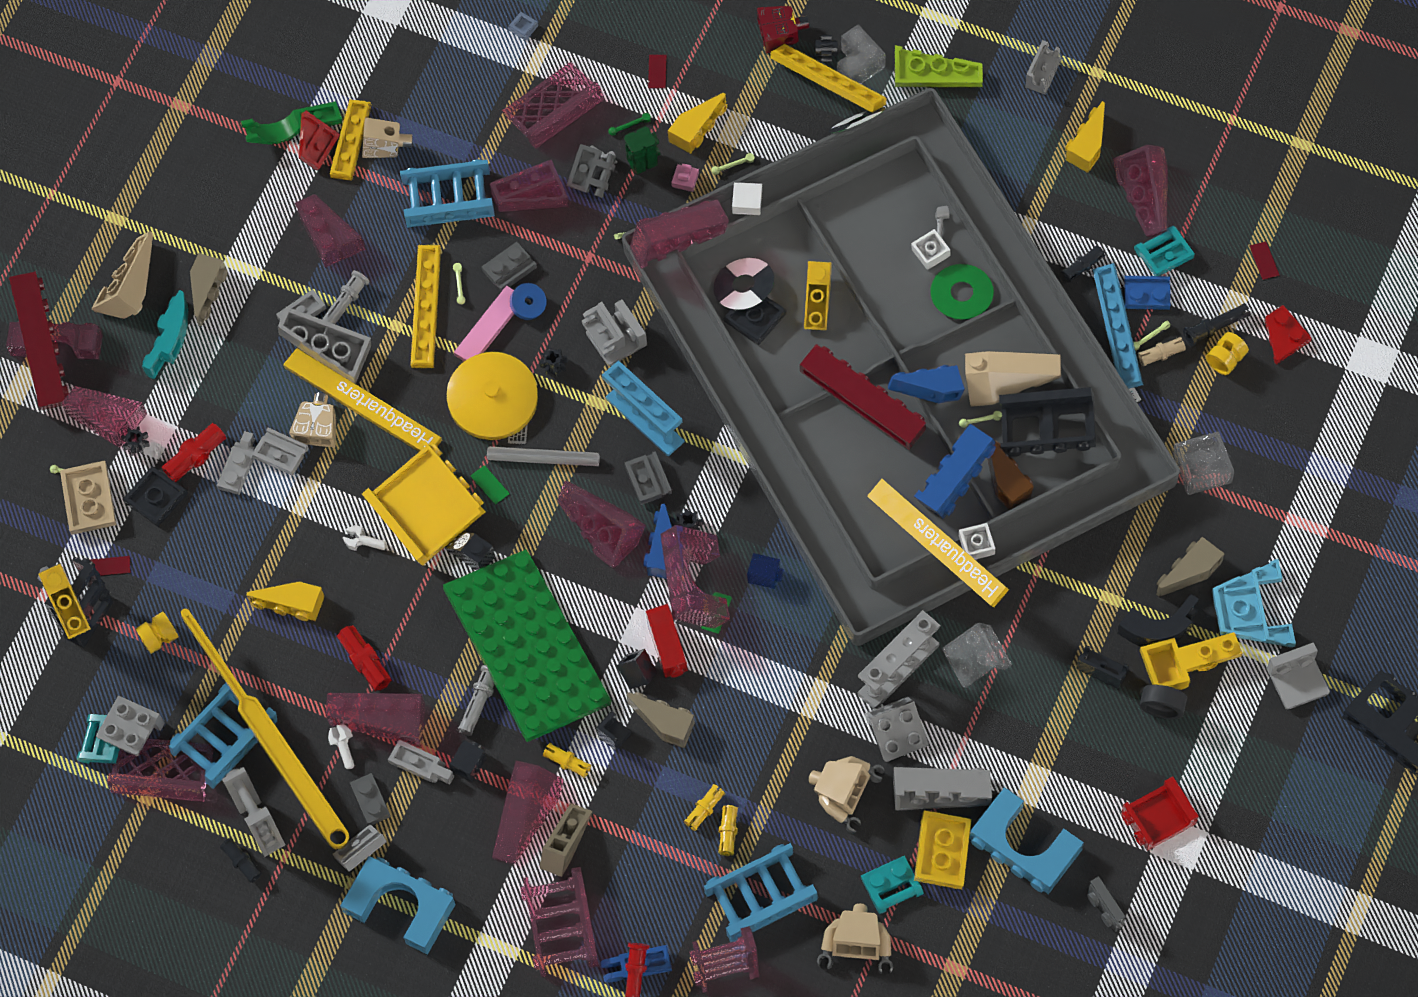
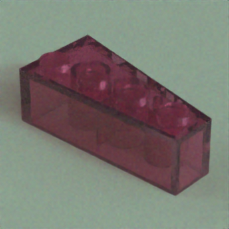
M718 199L710 202L704 201L692 207H683L671 213L665 212L654 218H644L636 224L630 249L642 269L648 266L647 262L657 258L658 261L667 258L666 254L676 249L682 252L687 250L695 241L697 244H701L724 234L729 220Z
M327 693L326 717L329 725L337 727V725L344 724L352 731L369 733L371 736L393 739L395 742L401 740L413 744L415 747L422 748L425 709L422 694Z

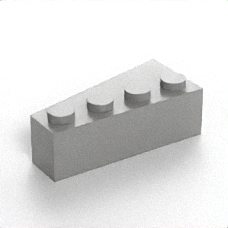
M287 306L278 325L280 336L356 384L371 348L370 337Z
M894 767L895 810L990 806L992 803L990 770H984L983 768L966 770Z

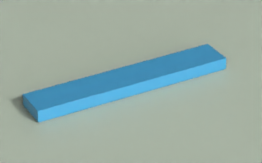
M1112 263L1092 269L1115 369L1128 389L1141 386L1143 381L1116 266Z

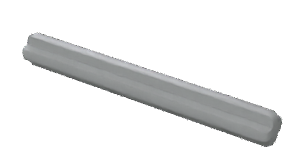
M488 447L487 459L495 461L599 466L600 463L599 453L506 447Z

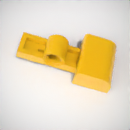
M1235 632L1178 648L1175 638L1140 648V653L1152 685H1165L1178 690L1189 686L1190 678L1187 672L1193 670L1207 671L1216 667L1218 663L1242 657V650Z

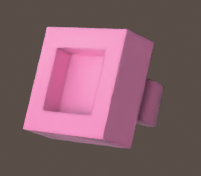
M683 163L682 165L678 164L672 180V187L693 192L699 175V169Z

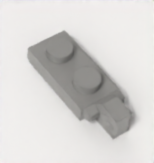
M244 431L240 443L235 442L217 483L218 489L237 495L240 494L254 461L252 453L255 450V447H253L255 441L253 433Z
M401 740L397 742L388 758L390 764L430 782L436 783L439 779L450 784L454 778L453 771L444 768L446 763L442 762L439 757Z

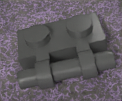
M580 144L566 186L589 193L592 185L597 187L594 195L602 198L604 191L608 189L611 171L614 172L616 156L608 153L606 161L600 160L601 150ZM597 167L603 168L599 180L594 179Z

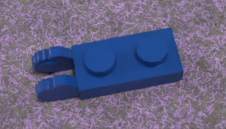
M667 945L647 950L645 961L647 970L643 973V976L672 971ZM629 953L619 954L618 957L601 961L602 968L616 967L620 964L622 971L606 974L603 977L604 982L610 983L622 979L627 980L628 971L625 968V964L628 963Z

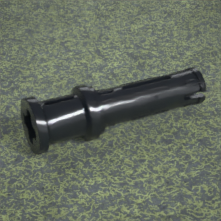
M1243 303L1210 320L1202 319L1199 324L1191 328L1185 327L1183 329L1184 337L1190 346H1194L1198 341L1206 337L1208 339L1213 337L1216 331L1251 316L1250 311L1246 312L1249 307L1246 303Z

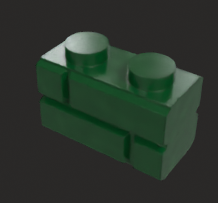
M645 126L638 129L636 133L631 132L625 135L626 158L634 174H640L646 171V168L651 169L658 165L657 156L660 155V151L657 146L659 140L655 132L651 133L649 128Z

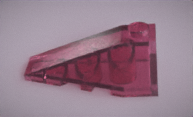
M1145 145L1113 158L1117 181L1127 193L1126 198L1129 203H1132L1136 211L1135 215L1145 235L1150 237L1166 231L1168 167L1164 147Z
M520 761L515 762L492 855L493 859L517 863L532 841V837L539 827H542L550 811L557 805L564 784L563 778L540 766Z

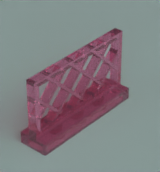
M570 62L502 111L536 149L599 104L604 98L600 85L590 81ZM570 71L575 74L574 79H563L564 75ZM550 85H558L557 91H546V89ZM562 85H573L572 91H561ZM577 85L588 86L582 91H576ZM533 97H541L540 103H529V100ZM545 97H556L555 103H544ZM560 97H571L567 102L559 103ZM516 109H524L523 116H513L511 113ZM528 109H539L538 116H527ZM543 109H554L547 116H542ZM526 121H536V124L529 129L525 127Z
M147 739L139 755L143 754L147 761L136 767L131 760L137 756L133 754L127 756L124 750L120 749L116 764L113 765L112 773H109L107 782L111 793L204 802L206 795L204 775L206 770L202 769L200 765L185 753L173 760L169 755V740ZM188 742L195 750L207 752L205 758L211 762L214 746L211 744ZM151 747H159L161 750L152 758L146 753ZM166 756L171 763L159 769L155 762ZM189 758L194 765L183 772L178 764ZM127 763L133 768L127 774H118L119 768ZM150 765L157 771L151 776H143L141 773L142 770ZM173 767L180 773L173 779L166 778L164 775ZM197 769L202 774L200 781H192L187 777Z

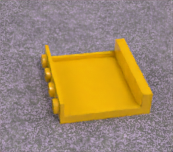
M425 440L422 443L426 447L374 491L368 488L362 493L374 510L422 566L486 512L481 507L484 503L476 493L471 495L467 490L470 485L462 476L459 478L453 473L456 471L455 467L448 459L444 462L439 457L443 454L434 443L430 446Z

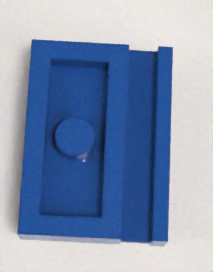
M1125 276L1124 304L1126 309L1170 310V276Z

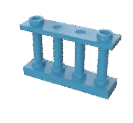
M476 159L465 163L419 169L409 168L400 171L403 186L409 185L411 208L404 209L407 228L495 216L492 198H485L483 175L490 174L488 160ZM474 177L476 200H463L461 178ZM452 179L455 202L442 204L439 181ZM431 182L433 205L420 207L418 184Z
M619 360L602 374V379L613 388L605 399L668 457L685 442L674 431L683 423L682 418Z
M227 683L220 688L218 696L181 734L177 733L171 739L169 745L170 752L174 757L182 750L206 770L204 775L205 781L213 789L258 742L250 728L243 729L220 710L229 700L239 706L238 699ZM269 707L266 713L275 724L277 722L276 712ZM213 716L238 736V740L233 746H227L204 727ZM197 733L222 753V757L216 763H211L188 744Z
M791 843L778 845L771 850V853L721 878L716 876L707 881V885L704 886L706 896L716 895L730 922L729 926L726 927V933L731 943L817 900V891L813 884L808 887L806 885L803 886L788 858L793 855ZM777 862L781 863L795 889L794 894L786 898L781 896L767 870V867ZM757 872L773 899L772 905L766 908L759 906L745 879ZM737 883L752 911L750 916L744 919L738 918L724 891L725 888Z

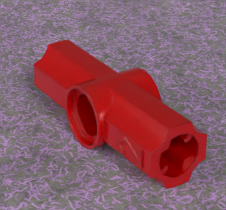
M210 424L197 437L184 441L179 448V452L162 466V470L171 480L177 482L193 467L197 468L207 461L209 453L226 439L225 434L216 424Z
M354 625L346 626L340 630L337 639L349 654V659L356 670L364 675L375 692L386 688L392 681L391 677L379 662V657L369 643L366 644Z

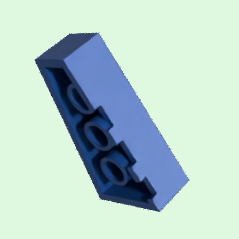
M970 424L953 445L952 451L954 453L952 455L948 454L942 459L938 468L940 471L937 474H931L926 480L925 490L923 492L918 490L914 497L920 504L942 519L946 515L950 516L956 507L955 502L958 497H963L969 489V481L972 477L976 478L983 468L981 464L985 458L989 459L996 449L994 439Z

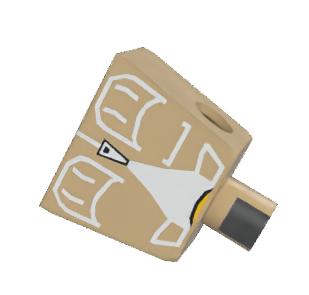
M365 118L362 158L397 157L398 147L412 148V134H399L400 124L397 122Z
M315 393L313 402H302L290 429L289 434L291 438L307 445L335 448L336 412L333 405L327 404L328 395Z

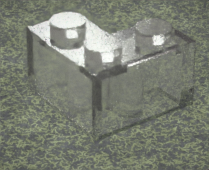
M856 25L841 36V50L846 54V57L838 62L839 73L861 84L885 68V52L859 25Z

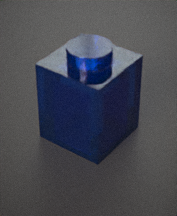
M753 553L747 573L748 583L775 589L777 581L781 582L784 569L781 568L780 559Z

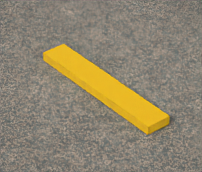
M786 44L771 51L770 58L872 113L886 105V97Z
M418 245L411 368H434L441 257L440 245Z

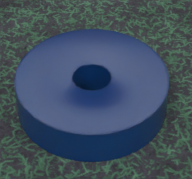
M521 284L510 296L511 310L521 319H535L545 310V293L535 284ZM525 298L531 300V305L525 303Z

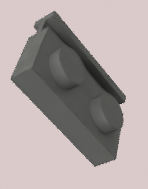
M515 242L484 264L482 271L502 292L506 286L511 287L536 269L537 264L520 244Z
M656 451L652 452L651 455H644L624 462L641 505L662 498L663 495L672 494L671 487Z
M1099 877L1090 881L1088 898L1094 907L1098 906L1102 912L1101 918L1107 927L1111 926L1114 932L1123 928L1126 917Z

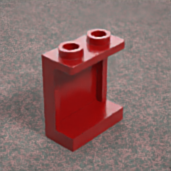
M1174 777L1165 780L1162 787L1131 804L1128 802L1124 803L1121 813L1127 826L1131 825L1137 843L1140 846L1143 845L1147 851L1196 825L1199 817Z

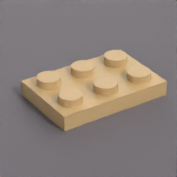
M105 461L60 470L71 535L117 525Z

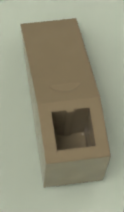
M198 253L190 271L194 314L200 327L209 318L211 313L210 307L213 301L217 300L219 287L226 280L228 274L223 260Z
M1203 537L1197 543L1193 541L1187 548V554L1184 558L1181 559L1179 557L1171 567L1173 570L1168 575L1164 574L1158 580L1156 595L1160 597L1208 579L1222 563L1224 553Z
M627 692L628 704L662 741L685 748L695 724L694 715L685 708L675 709L662 700H656L655 702L647 699V696L642 693L635 692L633 694Z

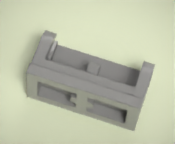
M1042 40L1027 72L1025 88L1046 95L1062 58L1060 57L1059 47L1052 51L1048 48L1049 43Z
M603 302L598 303L597 306L583 314L585 319L582 320V324L604 358L626 346L623 333Z

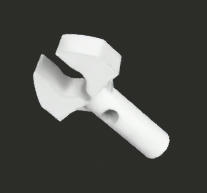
M355 525L346 529L347 534L358 537L355 539L343 537L346 546L351 550L356 551L360 545L385 550L387 547L386 541L365 536L361 526Z
M341 724L330 728L328 739L330 745H337L339 747L345 768L352 769L354 762L347 743L348 739L353 736L351 730L346 725Z

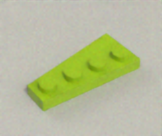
M895 45V87H982V63L958 58L953 60L943 58V55H928L920 50L913 49V51H909Z

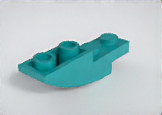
M179 290L176 296L171 298L166 313L160 316L157 327L161 336L156 338L154 348L143 360L142 367L145 374L152 379H155L165 361L174 364L184 343L188 326V303L184 292Z

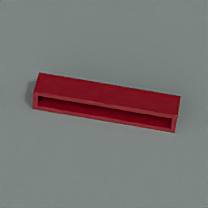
M36 271L11 276L9 280L39 409L42 411L67 405L66 399L70 398L67 385H62L61 377L65 376L62 363L57 364L56 355H60L57 341L52 342L51 334L55 333L52 320L47 321L46 312H50L47 298L42 299L41 291L45 290L42 277L37 278Z
M816 344L799 364L800 372L910 450L926 430L924 417L917 412L912 413L901 400L897 398L894 400L888 396V392L879 385L877 387L874 386L865 374L861 372L856 373L851 369L852 366L847 361L835 358L830 349Z

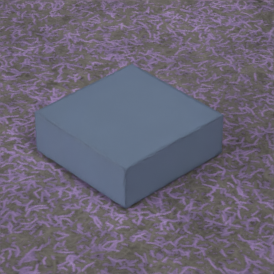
M520 12L508 26V31L526 41L538 27V22Z

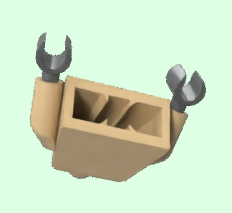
M853 756L837 761H829L822 772L813 770L809 775V783L815 785L814 791L819 796L821 806L838 822H844L846 830L851 834L856 833V831L849 826V823L855 822L860 826L861 822L856 817L849 818L848 814H853L869 778L874 783L881 782L882 777L875 775L874 772L884 773V768L881 765L871 767L870 763Z
M861 903L855 904L853 911H843L840 919H835L826 928L821 948L823 954L818 956L817 963L820 967L821 960L828 958L827 968L830 969L833 965L832 958L830 957L831 951H833L832 956L879 960V956H881L882 961L878 965V972L882 973V964H888L890 967L889 973H891L893 963L889 960V956H891L890 934L884 925L878 922L875 913H867L868 908L866 905Z

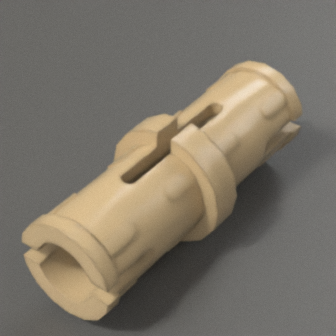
M1178 337L1167 343H1158L1156 347L1139 352L1138 358L1142 362V366L1160 359L1164 361L1167 360L1168 356L1185 351V344L1182 338Z

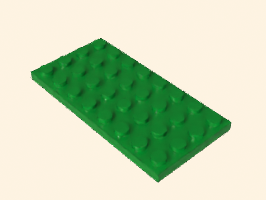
M527 549L443 585L445 594L481 660L488 668L493 682L526 742L611 705L612 701Z

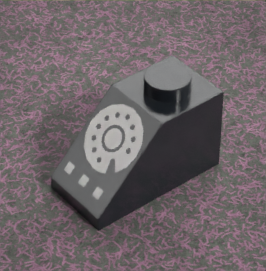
M463 531L445 547V550L474 570L488 566L495 558L493 546L474 533Z

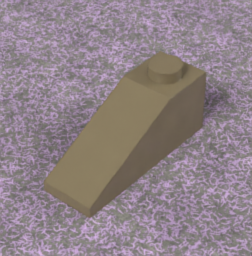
M572 803L569 804L543 847L540 869L562 877L590 820L591 810Z

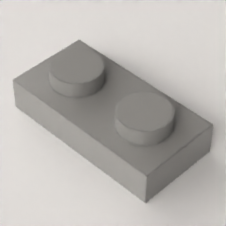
M313 289L287 306L313 317L327 309L324 302ZM285 308L276 314L279 321Z

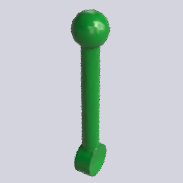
M644 113L639 119L616 128H609L608 132L614 136L618 131L640 122H649L651 116L649 113Z

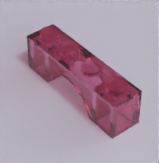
M19 321L10 322L6 347L11 356L27 357ZM70 322L53 324L55 333L51 334L52 342L57 341L68 344L79 359H99L103 335L98 325L93 323L80 325Z

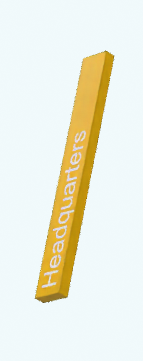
M298 348L295 349L283 364L284 368L418 452L426 447L422 443L424 440L430 446L433 443L438 446L442 441L440 436Z
M881 479L868 494V498L992 607H995L1009 589L885 480Z

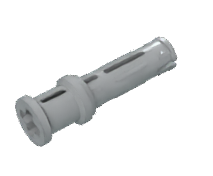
M353 271L351 279L346 285L341 287V294L322 320L336 324L349 304L359 298V292L364 285L367 286L369 284V280L360 272Z
M486 665L481 667L482 673L478 682L473 685L474 693L458 727V731L467 736L472 735L487 698L492 696L494 692L493 686L495 683Z

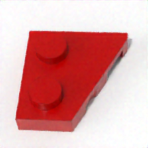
M307 110L301 115L299 159L317 171L340 134Z
M1284 305L1265 317L1264 322L1269 333L1270 346H1272L1275 364H1278L1311 342L1312 337Z

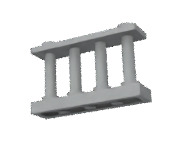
M922 610L858 674V677L865 683L858 691V696L874 710L877 709L939 647V642L932 635L940 628V624Z
M244 767L227 773L226 777L222 780L239 813L248 812L249 815L245 818V821L264 857L285 846L266 807L261 809L256 806L261 801Z

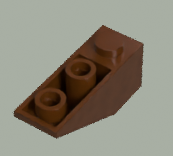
M995 441L996 444L994 446L996 449L989 459L987 458L995 495L1010 511L1031 497L1034 486L1032 480L1027 475H1023L1018 469L1015 460L1009 458L1004 453V450L1001 449V444Z

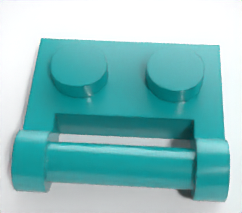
M1175 226L1167 228L1166 232L1144 244L1139 243L1134 246L1137 255L1143 259L1154 276H1161L1193 259L1195 255ZM1170 239L1173 240V242H1171L1170 244L1156 250L1151 254L1148 252L1149 250L1163 244L1164 242Z
M88 715L86 721L88 727L81 752H78L77 755L79 762L116 764L120 750L118 747L96 737L93 752H91L97 726L100 729L107 715Z
M905 856L861 875V880L879 914L886 912L887 908L913 896L919 897L924 894L920 883L914 881L915 875ZM908 882L911 886L883 900L880 898V895Z

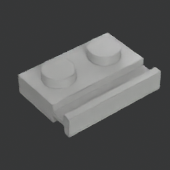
M267 428L266 434L262 436L252 453V457L293 476L304 458L305 452L309 449L308 445Z
M369 825L352 838L344 848L338 849L333 853V856L344 868L351 871L387 841L372 825Z

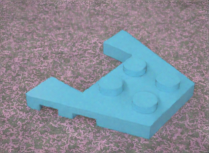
M1275 559L1268 565L1255 568L1252 572L1242 577L1238 576L1213 588L1212 595L1220 635L1235 632L1237 638L1295 647L1296 641L1292 624L1267 626L1259 589L1261 584L1282 581L1279 559Z

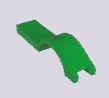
M334 101L293 110L288 117L276 123L260 124L253 119L241 121V126L246 129L247 142L270 145L288 141L300 133L301 115L305 110L328 126L342 124V117L337 103Z

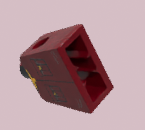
M791 6L757 8V20L766 54L771 53V51L784 44L788 46L796 44L798 42V30L809 28L807 15L794 17Z

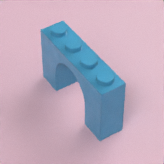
M1004 787L970 831L971 843L979 850L985 849L997 863H1005L1017 877H1024L1029 880L1031 886L1037 891H1044L1049 894L1082 851L1084 842L1063 829L1052 845L1040 855L1024 856L1015 852L1008 844L1005 833L1023 809L1024 800Z
M368 856L340 905L343 913L365 923L382 895L392 890L408 891L418 899V911L404 935V940L407 945L428 955L456 905L452 893L443 888L437 890L431 887V883L419 877L417 880L411 877L410 873L403 868L398 867L395 869L390 867L389 862L383 858L377 857L374 859Z

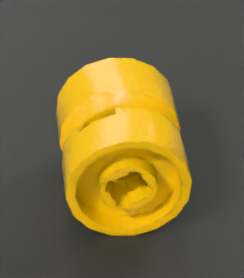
M1226 332L1217 345L1208 352L1206 361L1218 373L1229 375L1237 366V362L1241 361L1248 353L1249 349L1239 336L1232 332Z
M163 611L154 616L151 623L144 622L135 628L150 654L162 648L163 642L170 643L179 637Z

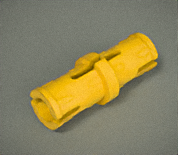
M552 743L547 745L549 749L544 750V757L560 764L562 769H569L583 778L588 775L586 771H590L591 764L575 757L574 753L570 751L565 752Z
M713 784L711 786V789L704 798L696 802V808L684 820L688 827L692 826V830H697L706 816H710L713 813L714 806L725 795L721 788L717 790V785Z
M727 805L722 807V822L718 831L720 833L718 853L723 856L734 855L735 835L738 833V828H736L738 808Z

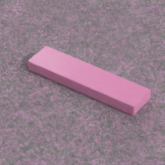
M508 286L503 289L454 351V355L457 358L466 361L470 357L486 351L514 315L510 307V296L514 291Z

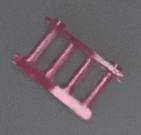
M581 867L572 868V877H568V880L531 887L528 877L523 878L525 886L520 887L522 900H527L537 954L532 956L535 970H540L541 977L546 976V965L577 959L588 960L589 968L599 966ZM565 890L575 891L576 900H572V903L538 910L534 909L532 898L534 896ZM573 912L575 915L579 914L581 922L576 923V926L542 933L538 932L537 919ZM577 935L579 938H584L585 945L580 946L581 949L546 956L542 954V942Z
M750 926L741 928V937L737 938V941L700 951L697 941L692 942L693 950L689 951L692 964L693 966L696 965L697 970L692 973L696 986L701 985L703 993L708 992L706 981L741 971L743 973L748 972L750 979L759 977L757 948Z

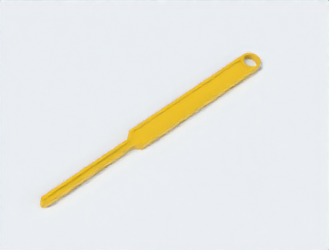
M183 609L181 611L182 619L238 699V712L328 844L334 849L344 848L348 844L349 834L257 698L246 695L188 609ZM335 831H341L345 834L346 839L341 844H334L330 840L331 834Z

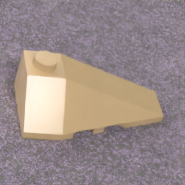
M151 231L135 240L123 258L125 263L111 275L114 278L113 282L108 288L103 287L92 307L94 312L123 319L140 312L143 307L141 303L146 295L153 233Z
M990 351L965 354L966 380L971 407L993 405L999 402V395L1021 393L1020 391L1032 386L1038 387L1060 378L1061 356L1057 354Z

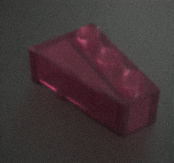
M552 160L490 183L491 194L499 212L569 207L568 196Z
M315 194L295 203L298 216L324 267L365 250L362 237Z
M77 386L71 390L61 403L68 416L118 448L124 444L121 436H126L128 433L127 428L131 430L136 429L147 415L142 402Z

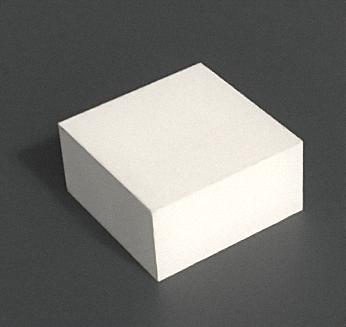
M734 183L732 213L760 215L762 184Z
M935 229L911 243L912 251L927 270L951 256L949 247Z
M987 523L959 530L962 548L974 559L995 555V546Z

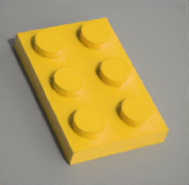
M923 811L914 881L962 890L971 819Z

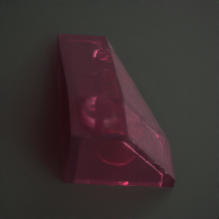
M564 481L557 502L570 520L577 523L582 530L580 533L582 537L588 539L594 547L592 550L595 555L610 567H616L638 545L645 524L630 513L569 481Z

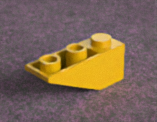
M722 93L680 114L668 130L669 142L691 154L695 147L698 148L702 144L707 131L710 132L713 129L718 116H722L727 109L726 94Z
M1103 101L1097 108L1094 107L1088 116L1089 120L1086 124L1082 123L1075 139H1070L1065 147V151H1067L1066 161L1087 173L1100 157L1105 102Z
M808 261L804 329L827 330L832 271L831 262Z
M57 564L38 573L68 639L90 630L91 628L62 564Z
M303 582L247 592V598L253 607L261 610L264 608L272 609L279 615L291 614L302 621H308V619L316 621L325 597L321 587Z

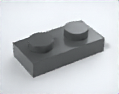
M372 773L350 782L368 826L391 817Z

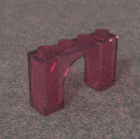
M678 525L661 533L673 620L713 629L729 621L727 599L701 591L694 583L689 571V561L705 565L720 556L717 535Z

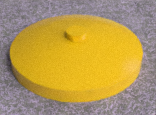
M500 352L481 353L464 361L454 371L447 388L448 408L455 423L469 435L485 440L504 439L522 430L532 419L538 402L537 385L529 368L519 359Z

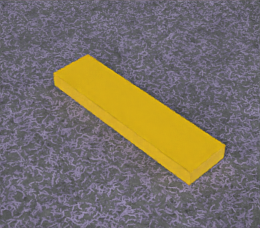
M349 99L330 171L331 178L352 181L363 141L365 118H369L371 102Z

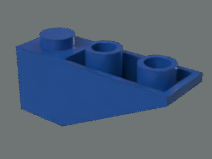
M943 365L931 370L919 369L916 372L907 374L900 372L892 376L888 384V390L935 403L960 400L965 390L957 365Z
M661 504L660 512H655L654 525H656L655 532L650 533L649 546H651L650 553L645 554L644 567H647L648 576L675 580L680 561L679 549L666 506Z

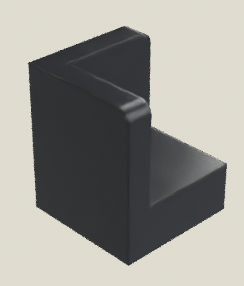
M645 649L626 654L617 665L629 689L649 684L657 674V670Z
M613 711L596 727L598 737L615 751L632 735L631 731L617 720L616 714Z

